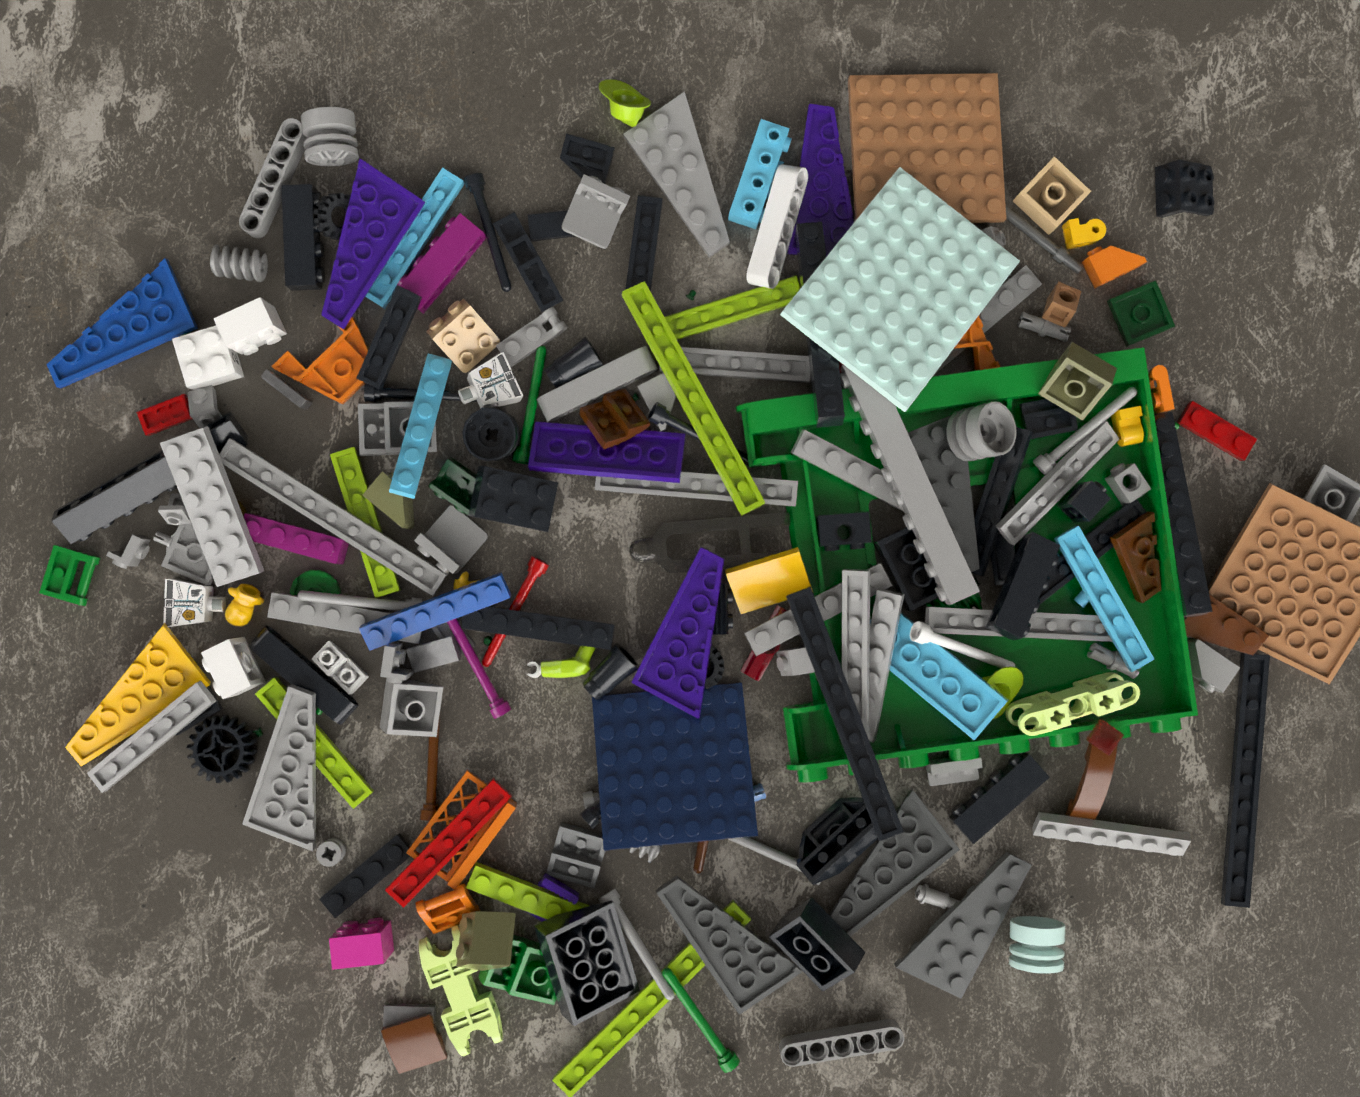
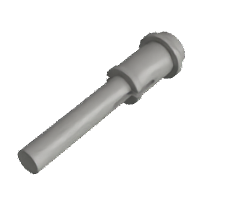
M927 884L918 885L915 892V899L919 900L920 904L928 903L942 909L950 908L956 901L960 902V900L950 898L948 893L929 888Z

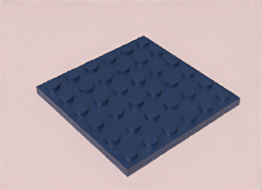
M742 683L713 685L709 689L704 688L699 719L650 692L603 696L600 700L592 697L604 851L758 836Z

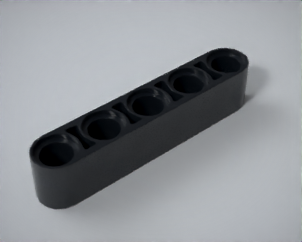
M265 625L249 644L250 649L290 684L316 693V706L337 724L342 725L359 706L352 696L271 627Z

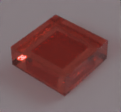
M1100 719L1086 738V741L1110 756L1124 734Z

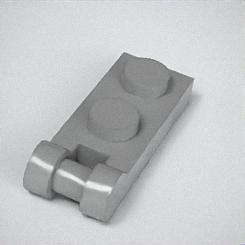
M554 307L547 309L542 315L496 345L500 353L504 352L510 367H513L535 352L539 346H544L567 330L568 327L564 321L561 322L557 317L558 312ZM549 321L553 328L546 332L542 325Z

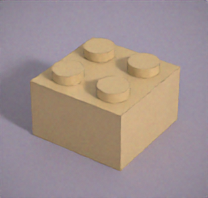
M1053 157L1016 196L1013 202L1049 235L1084 200L1091 190L1056 157Z

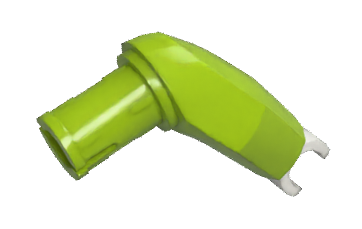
M580 646L575 657H572V659L542 661L541 666L536 662H529L527 666H536L537 671L534 674L527 675L531 678H537L541 674L543 677L569 678L585 675L591 669L589 662L596 648Z

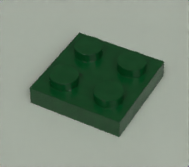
M1156 280L1107 301L1126 347L1175 327Z

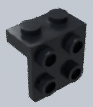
M1179 159L1155 167L1156 217L1164 218L1182 212L1203 216L1212 215L1214 213V175L1211 166Z

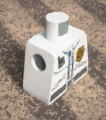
M504 352L472 370L467 377L470 386L458 390L463 404L477 400L480 408H495L517 403L523 397Z
M165 579L163 624L166 623L168 627L210 622L213 619V612H225L226 598L213 597V586L180 579Z

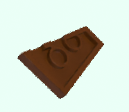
M1149 511L1110 537L1135 600L1140 603H1144L1161 590L1159 560L1155 559L1154 545L1157 544V536L1153 534L1152 522H1155V514Z
M1211 594L1209 596L1213 612L1184 618L1186 635L1188 637L1254 655L1270 636Z

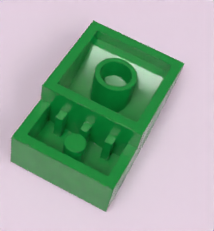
M513 934L510 966L480 971L478 975L479 980L484 986L506 990L512 996L554 1005L557 999L540 944Z

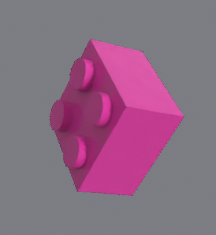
M373 918L368 920V923L358 924V921L344 922L343 926L337 929L329 938L332 970L384 964L394 951L391 920L383 921V918Z

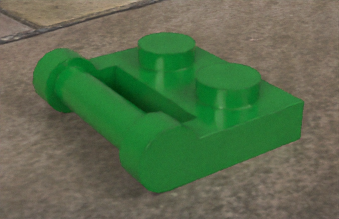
M54 545L39 593L86 606L88 601L86 595L96 565H99L101 558L60 545ZM79 561H83L85 565L76 594H71L70 590Z

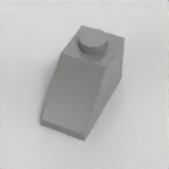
M664 373L638 386V390L649 411H651L656 402H659L667 407L666 410L670 411L669 414L672 413L676 395ZM659 423L657 427L660 432H665L668 424L664 423L662 425Z
M1189 638L1187 642L1193 677L1200 681L1199 686L1210 693H1213V691L1224 693L1240 667L1199 639Z
M804 645L777 651L778 658L776 663L781 676H794L814 672Z

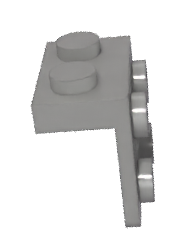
M584 174L562 223V229L567 233L605 249L611 241L619 218L630 196L618 187H610L602 183L597 177Z
M451 505L425 534L420 533L414 541L419 545L417 547L418 551L427 558L432 556L438 561L436 566L446 574L449 572L458 574L488 539V535L464 513L457 511Z

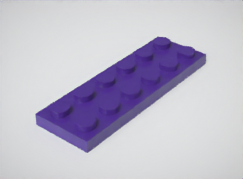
M535 422L528 468L529 471L680 483L685 434L644 430L618 445L603 450L587 426Z

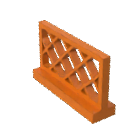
M467 770L406 853L415 858L419 854L415 851L420 843L430 842L436 837L433 836L432 830L434 823L446 821V826L450 823L449 820L456 816L448 815L447 806L450 802L461 800L463 809L465 807L464 800L472 799L477 795L464 796L462 785L468 778L477 784L478 793L481 791V788L487 785L486 782ZM460 791V796L454 797ZM510 798L476 833L473 839L467 842V847L455 854L460 855L459 858L455 860V855L453 856V866L446 873L441 869L437 873L438 876L447 881L448 886L455 890L456 886L460 885L514 812L517 802ZM444 811L445 817H440V815ZM429 831L430 837L424 838Z

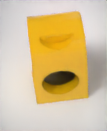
M1079 218L1068 220L1062 225L1067 250L1093 245L1106 234L1105 223L1099 219H1091L1087 223L1080 225Z
M1141 406L1117 410L1111 415L1113 430L1119 437L1117 441L1119 446L1123 447L1143 442L1144 431L1140 416H1143Z

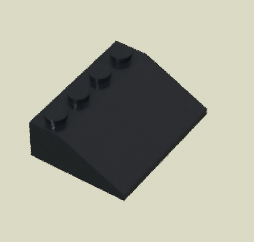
M613 901L557 914L534 926L561 1014L573 1026L640 991Z

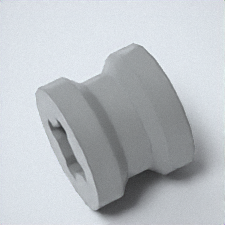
M329 838L317 848V860L323 866H334L344 858L346 846L338 838Z

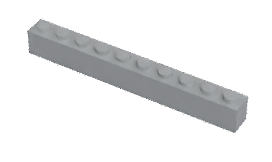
M842 365L840 368L841 384L844 388L848 387L852 397L849 398L850 404L855 412L859 411L862 418L860 426L865 435H870L873 442L870 445L873 455L876 459L880 458L884 466L881 469L883 477L887 483L891 482L895 490L892 492L893 499L898 507L902 506L905 512L903 516L904 523L907 529H912L915 534L914 545L918 553H923L927 563L924 566L929 577H934L938 585L935 587V591L940 601H945L946 604L951 605L980 592L896 406L849 368Z

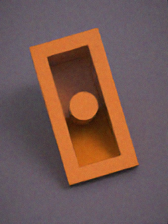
M1099 246L1087 253L1089 257L1082 261V264L1095 289L1139 268L1147 260L1143 256L1114 246H1109L1105 249Z

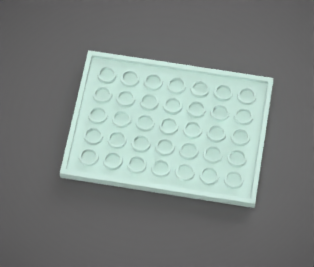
M899 167L780 315L905 412L1020 260Z

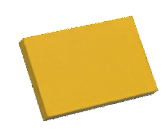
M798 547L725 570L741 614L786 601L787 595L808 587L812 589Z

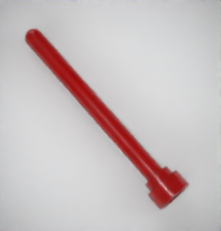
M531 556L527 564L529 566L527 569L529 573L509 609L520 611L537 577H541L542 574L546 573L549 564ZM495 634L482 658L481 664L484 667L491 665L506 635Z

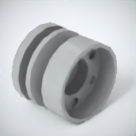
M319 107L302 113V133L308 137L303 142L306 149L304 152L306 162L318 166H342L351 164L359 159V152L356 148L358 142L356 138L352 137L356 133L354 112L340 107Z
M988 402L976 407L960 409L951 415L946 428L950 449L956 457L963 461H975L986 457L991 458L1004 455L1011 450L1016 439V424L1013 415L1000 402Z

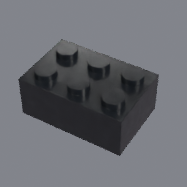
M478 466L468 516L548 532L558 482L487 466Z
M905 527L875 541L874 545L897 593L904 594L903 605L905 609L912 611L939 597L935 591V587L938 585L934 577L930 578L924 564L927 563L923 553L919 554L914 545L915 534L912 529L908 530Z
M812 897L783 916L769 936L822 991L827 990L855 973L866 953Z

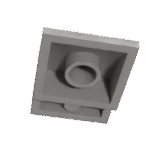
M414 402L358 404L360 456L399 455ZM436 422L427 453L437 452Z

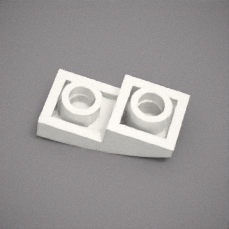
M328 641L312 658L324 673L332 677L348 694L352 695L369 677L347 654L331 641Z

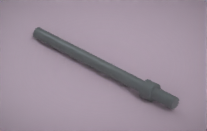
M1006 206V219L1051 253L1055 261L1059 264L1061 262L1064 263L1076 274L1082 270L1084 266L1070 256L1066 248L1057 246Z

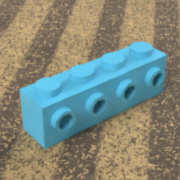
M763 119L760 120L729 212V221L753 229H757L758 223H761L765 211L764 205L769 197L774 175L779 165L784 164L783 161H780L782 152H788L792 138L788 137L790 128Z

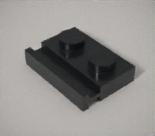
M1047 399L1019 404L1022 412L1023 427L1033 432L1031 439L1078 430L1076 416Z

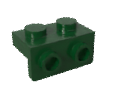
M450 457L446 460L436 479L431 481L428 487L433 490L437 497L452 503L457 511L469 514L476 474Z

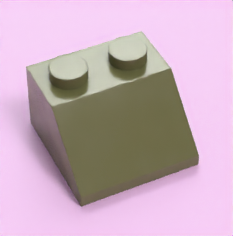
M1071 342L1056 362L1038 394L1079 419L1084 420L1113 384L1117 368Z
M382 471L364 492L363 496L400 527L412 530L415 526L412 498L389 493L394 472L389 474Z
M475 911L462 914L459 924V945L456 949V967L485 971L510 966L516 913Z

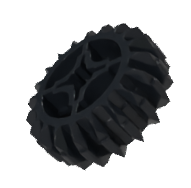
M227 714L222 715L221 719L218 715L212 716L211 721L209 719L203 720V726L198 725L194 728L197 734L189 736L194 743L188 744L186 747L189 750H193V753L187 756L188 759H195V763H192L191 768L199 766L200 770L197 775L202 776L207 773L206 781H211L215 777L216 783H221L223 780L229 783L233 781V777L236 779L241 778L242 772L246 773L250 770L248 764L255 762V759L250 755L256 754L258 751L255 748H251V745L257 742L256 739L250 740L249 738L253 730L245 731L246 722L238 725V717H232L230 720ZM224 730H227L230 733H232L236 737L237 741L230 740L228 738L227 732H224ZM213 731V736L211 737L212 744L209 748L205 749L206 740ZM223 745L225 747H232L223 752H220V750L213 751ZM236 749H240L239 758L234 766H232L233 752ZM208 757L214 758L217 762V765L221 766V768L212 764Z

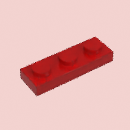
M1194 401L1188 403L1177 422L1180 426L1239 461H1245L1257 441L1255 437Z

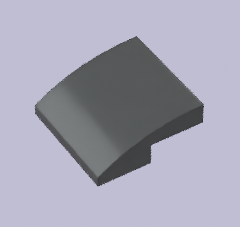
M561 822L546 874L595 888L605 853L602 833Z

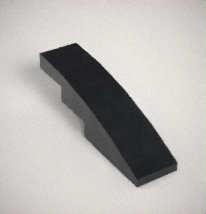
M515 212L493 223L540 311L544 312L564 301Z

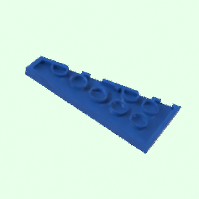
M164 258L151 274L148 273L141 279V283L132 291L126 292L106 310L92 327L86 328L82 332L83 335L72 345H67L47 363L57 388L66 387L166 343L173 338L198 329L169 260Z

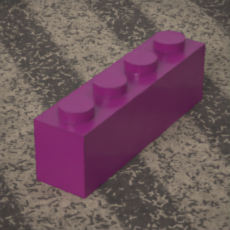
M461 213L457 217H452L447 222L445 232L432 240L429 245L430 250L425 256L421 255L418 257L411 273L404 275L397 284L422 296L417 309L422 314L428 310L486 240L484 232Z
M244 514V520L253 542L334 564H344L349 543L340 537L255 514Z

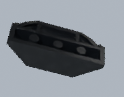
M862 797L839 798L803 831L799 858L796 865L813 885L840 874L877 840Z

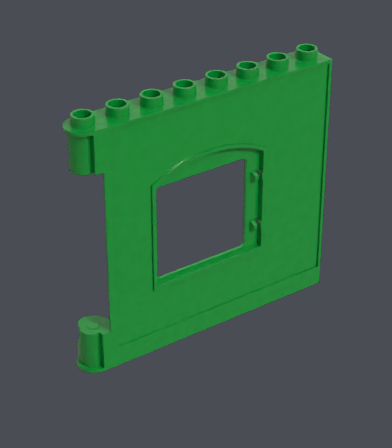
M1144 347L1094 354L1116 367L1117 370L1113 384L1084 420L1076 417L1078 429H1080L1128 388L1134 387L1137 390L1136 396L1119 410L1141 406L1143 416H1140L1144 431L1143 442L1123 447L1119 446L1116 442L1077 482L1097 481L1106 488V494L1111 499L1091 521L1074 523L1056 506L1062 500L1061 498L1025 535L1034 532L1055 542V537L1075 526H1079L1085 535L1123 505L1105 480V478L1111 475L1110 470L1121 463H1124V465L1135 464L1151 488L1137 498V500L1146 512H1154L1155 522H1152L1153 534L1157 536V544L1154 545L1155 559L1159 560L1161 590L1144 603L1137 602L1114 547L1098 560L1153 655L1154 660L1142 666L1140 670L1137 669L1140 672L1136 678L1132 679L1130 676L1117 670L1111 671L1107 669L1105 664L1087 657L1088 652L1092 653L1089 648L1093 643H1097L1110 651H1117L1113 642L1043 638L1010 640L1001 636L940 634L1014 662L1015 668L1022 672L1024 679L1021 689L1010 704L1044 691H1048L1051 694L1074 687L1073 682L1108 672L1120 675L1124 681L1128 680L1135 683L1140 689L1139 699L1136 703L1126 708L1101 716L1092 713L1070 720V726L1035 736L1026 735L1018 726L1011 724L1006 718L1005 710L1001 716L991 720L979 736L973 740L889 670L877 737L874 742H870L877 762L878 760L897 757L899 768L922 767L929 765L928 753L948 750L949 761H967L980 757L978 746L997 743L1000 754H1017L1030 751L1029 739L1047 736L1050 747L1073 746L1081 743L1079 732L1097 729L1099 730L1100 737L1124 739L1131 737L1130 725L1149 722L1151 733L1174 732L1182 729L1180 718L1198 715ZM1058 359L934 376L905 412L897 406L896 408L907 433L951 416L960 409L976 407L988 402H1000L1006 406L1013 415L1016 427L1024 429L1019 404L1046 399L1038 393ZM842 389L845 412L842 426L816 428L813 393L755 401L736 406V412L742 414L749 467L780 464L782 480L798 481L796 507L786 506L791 548H799L814 596L841 583L842 570H866L877 564L871 520L872 543L865 544L864 549L850 550L849 545H840V550L824 551V547H819L815 517L869 512V502L878 498L791 453L801 430H806L880 470L884 468L880 458L876 459L870 447L873 442L870 435H865L860 426L862 418L859 411L855 412L850 404L849 398L852 396L849 389ZM1110 416L1105 421H1107L1113 429L1112 419ZM1076 431L1030 440L1013 490L1015 506L1045 476L1035 466L1033 460L1040 454L1051 453ZM1065 453L1061 458H1059V459L1056 461V464H1057L1067 453ZM995 457L968 461L971 486L987 483ZM1125 475L1123 485L1128 488L1130 479ZM840 525L837 529V534L841 539L849 537L848 527ZM1076 577L1042 602L1036 611L1039 613L1097 615L1090 601L1084 608L1074 601L1075 597L1082 591V587ZM876 595L870 597V620ZM841 612L825 620L824 623L842 668ZM945 648L981 678L991 676L1001 669ZM815 672L809 673L813 701L783 707L790 762L786 763V769L797 770L798 782L802 783L828 779L827 767L847 764L848 774L853 775ZM1111 678L1108 682H1116L1118 680ZM1132 686L1124 688L1121 693L1123 699H1128L1132 696ZM1075 699L1071 700L1069 708L1073 707ZM1014 709L1012 719L1018 720L1021 714L1024 713L1023 709ZM1026 725L1024 727L1025 729L1030 730L1033 729L1035 725Z

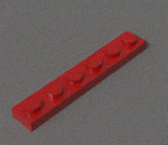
M493 777L386 887L385 891L404 908L512 797V794Z

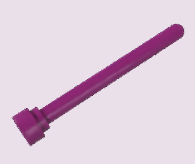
M457 619L448 621L447 624L491 702L489 704L491 715L496 719L511 710L508 701H504L502 697L498 696Z

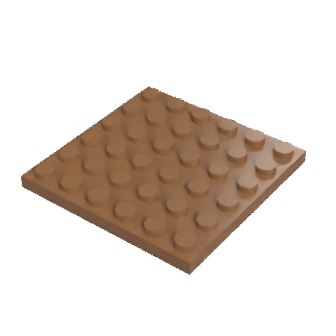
M998 73L849 75L848 94L855 221L899 167L971 223H1001L1006 220Z
M1269 483L1208 586L1209 594L1270 635L1258 650L1330 684L1360 637V527Z

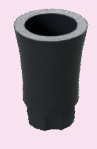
M585 336L544 370L553 385L558 388L604 364Z
M616 643L600 664L589 673L590 676L582 684L590 695L596 700H600L606 693L609 694L618 684L636 672L640 666L627 650Z

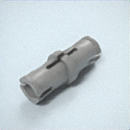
M1022 312L1019 318L1021 321H1018L1017 325L1019 328L1037 332L1038 336L1044 337L1046 335L1063 342L1068 340L1069 335L1067 333L1071 332L1070 326L1064 328L1026 312Z
M1093 643L1089 648L1092 653L1088 652L1087 657L1105 664L1107 669L1111 671L1117 670L1130 676L1132 679L1136 678L1140 672L1138 670L1129 671L1118 651H1110L1097 643Z

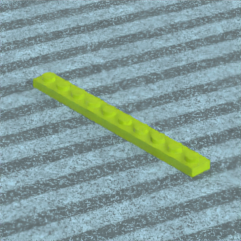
M644 281L624 290L621 295L741 516L764 505L765 501L646 282Z
M734 900L723 909L744 926L751 921V917ZM689 942L664 968H670L684 987L705 964ZM652 979L553 1076L552 1081L568 1097H572L670 1001L664 997L655 980Z

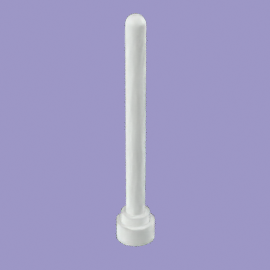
M917 621L911 627L910 639L920 644L932 642L999 668L1015 667L1012 661L933 632V629L928 624Z

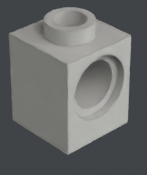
M1121 463L1110 470L1111 475L1105 478L1121 504L1131 503L1151 489L1135 464L1124 465V463ZM1125 475L1130 479L1128 488L1123 485Z

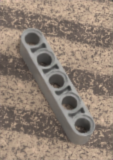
M289 118L281 124L240 215V227L253 238H262L267 234L282 201L281 185L290 184L304 153L303 142L308 137L303 135L302 124L297 119ZM300 129L296 137H290L293 130ZM289 152L287 159L280 160L282 153ZM275 174H279V179L275 183H270V178ZM269 197L268 203L260 206L261 199ZM258 219L257 227L250 229V223Z
M644 346L537 398V402L547 422H552L602 398L604 394L617 391L652 374L658 368L648 347Z
M885 1019L789 1035L780 1041L779 1051L783 1063L787 1066L795 1067L896 1050L903 1045L904 1034L895 1020ZM888 1031H897L894 1038L889 1039L885 1037ZM870 1034L872 1038L869 1042L863 1043L860 1041L863 1035ZM844 1038L847 1040V1043L842 1047L835 1045L838 1039ZM813 1043L822 1044V1048L818 1051L810 1049ZM789 1047L798 1049L793 1055L785 1053V1050Z

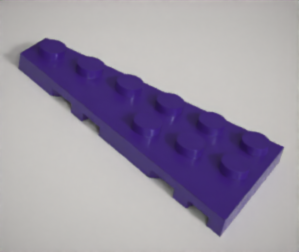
M809 104L799 165V167L807 169L808 182L787 254L797 255L795 240L797 224L823 223L826 257L854 224L834 107Z
M360 158L321 314L343 330L425 205V201Z
M700 547L631 682L698 719L701 714L725 560L703 547Z

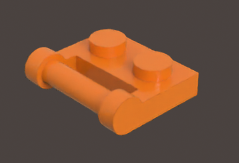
M1163 365L1154 366L1148 372L1154 414L1173 410L1175 407L1167 369Z
M465 884L458 885L455 890L427 901L422 899L415 903L419 916L433 934L460 924L462 914L480 911Z

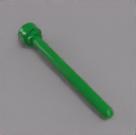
M543 345L539 346L536 350L520 446H517L512 456V462L526 465L529 463L531 451L529 447L547 351Z
M664 968L662 971L663 977L718 1054V1065L724 1073L731 1072L739 1065L740 1059L734 1051L725 1048L670 968Z

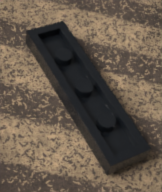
M638 195L625 290L645 281L651 292L663 198Z
M397 285L356 379L382 390L422 300V296Z
M398 833L319 900L334 918L338 917L407 860L410 855L406 852L410 845Z

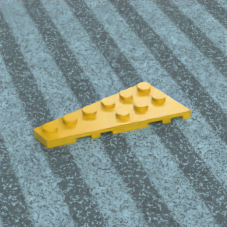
M166 623L162 625L66 745L65 748L80 766L85 765L137 732L196 682L202 681L206 687L210 686L211 681Z

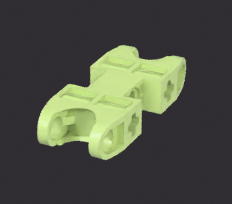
M1108 672L1073 682L1074 687L1051 694L1048 691H1044L1017 700L1007 707L1006 718L1011 724L1018 726L1026 735L1035 736L1070 726V720L1092 713L1101 716L1133 705L1139 699L1140 689L1135 683L1128 680L1124 681L1120 675ZM1111 678L1118 680L1116 682H1108ZM1132 686V696L1128 699H1123L1121 693L1124 688ZM1075 699V704L1069 708V703ZM1022 708L1024 713L1021 714L1018 720H1013L1012 712L1014 709ZM1035 725V727L1030 730L1025 729L1024 726Z
M458 924L451 928L454 939L452 941V949L448 951L439 950L435 944H431L428 937L419 940V954L422 969L430 989L443 985L451 1007L444 1009L441 1018L452 1044L461 1056H465L471 1053L468 1040L470 1039V1032L482 1030L488 1037L491 1036L496 1044L503 1041V1029L500 1012L492 991L481 995L478 993L472 977V973L478 970L456 967V949L460 938Z

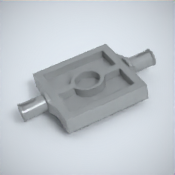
M180 524L171 537L157 531L155 535L158 537H154L153 540L167 546L166 555L161 566L206 586H211L213 576L192 524Z

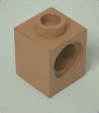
M1058 281L1047 298L1042 318L1065 328L1077 310L1081 291Z

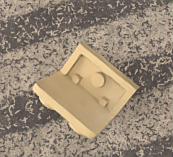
M464 298L461 301L454 302L442 318L438 317L433 320L426 331L463 373L470 371L500 343V339Z

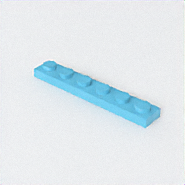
M442 167L422 198L425 201L424 207L367 293L366 298L384 309L387 307L399 280L408 274L465 183L462 179Z
M427 354L389 493L415 499L450 372L451 359Z
M1075 526L1055 537V542L1060 545L1059 549L1128 670L1133 672L1153 661V655L1080 527Z

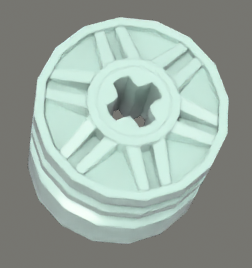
M1018 916L1010 920V938L1020 943L1012 944L1009 947V951L1012 953L1009 957L1011 967L1032 973H1058L1063 971L1064 961L1061 958L1064 957L1065 952L1056 946L1065 942V924L1055 919L1038 916Z

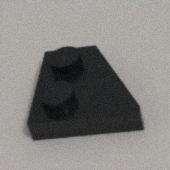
M566 133L560 159L581 179L585 174L597 177L602 183L606 184L615 147Z

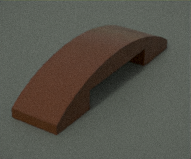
M1091 735L1084 756L1087 763L1075 799H1070L1065 816L1095 820L1103 805L1111 782L1117 754V739Z

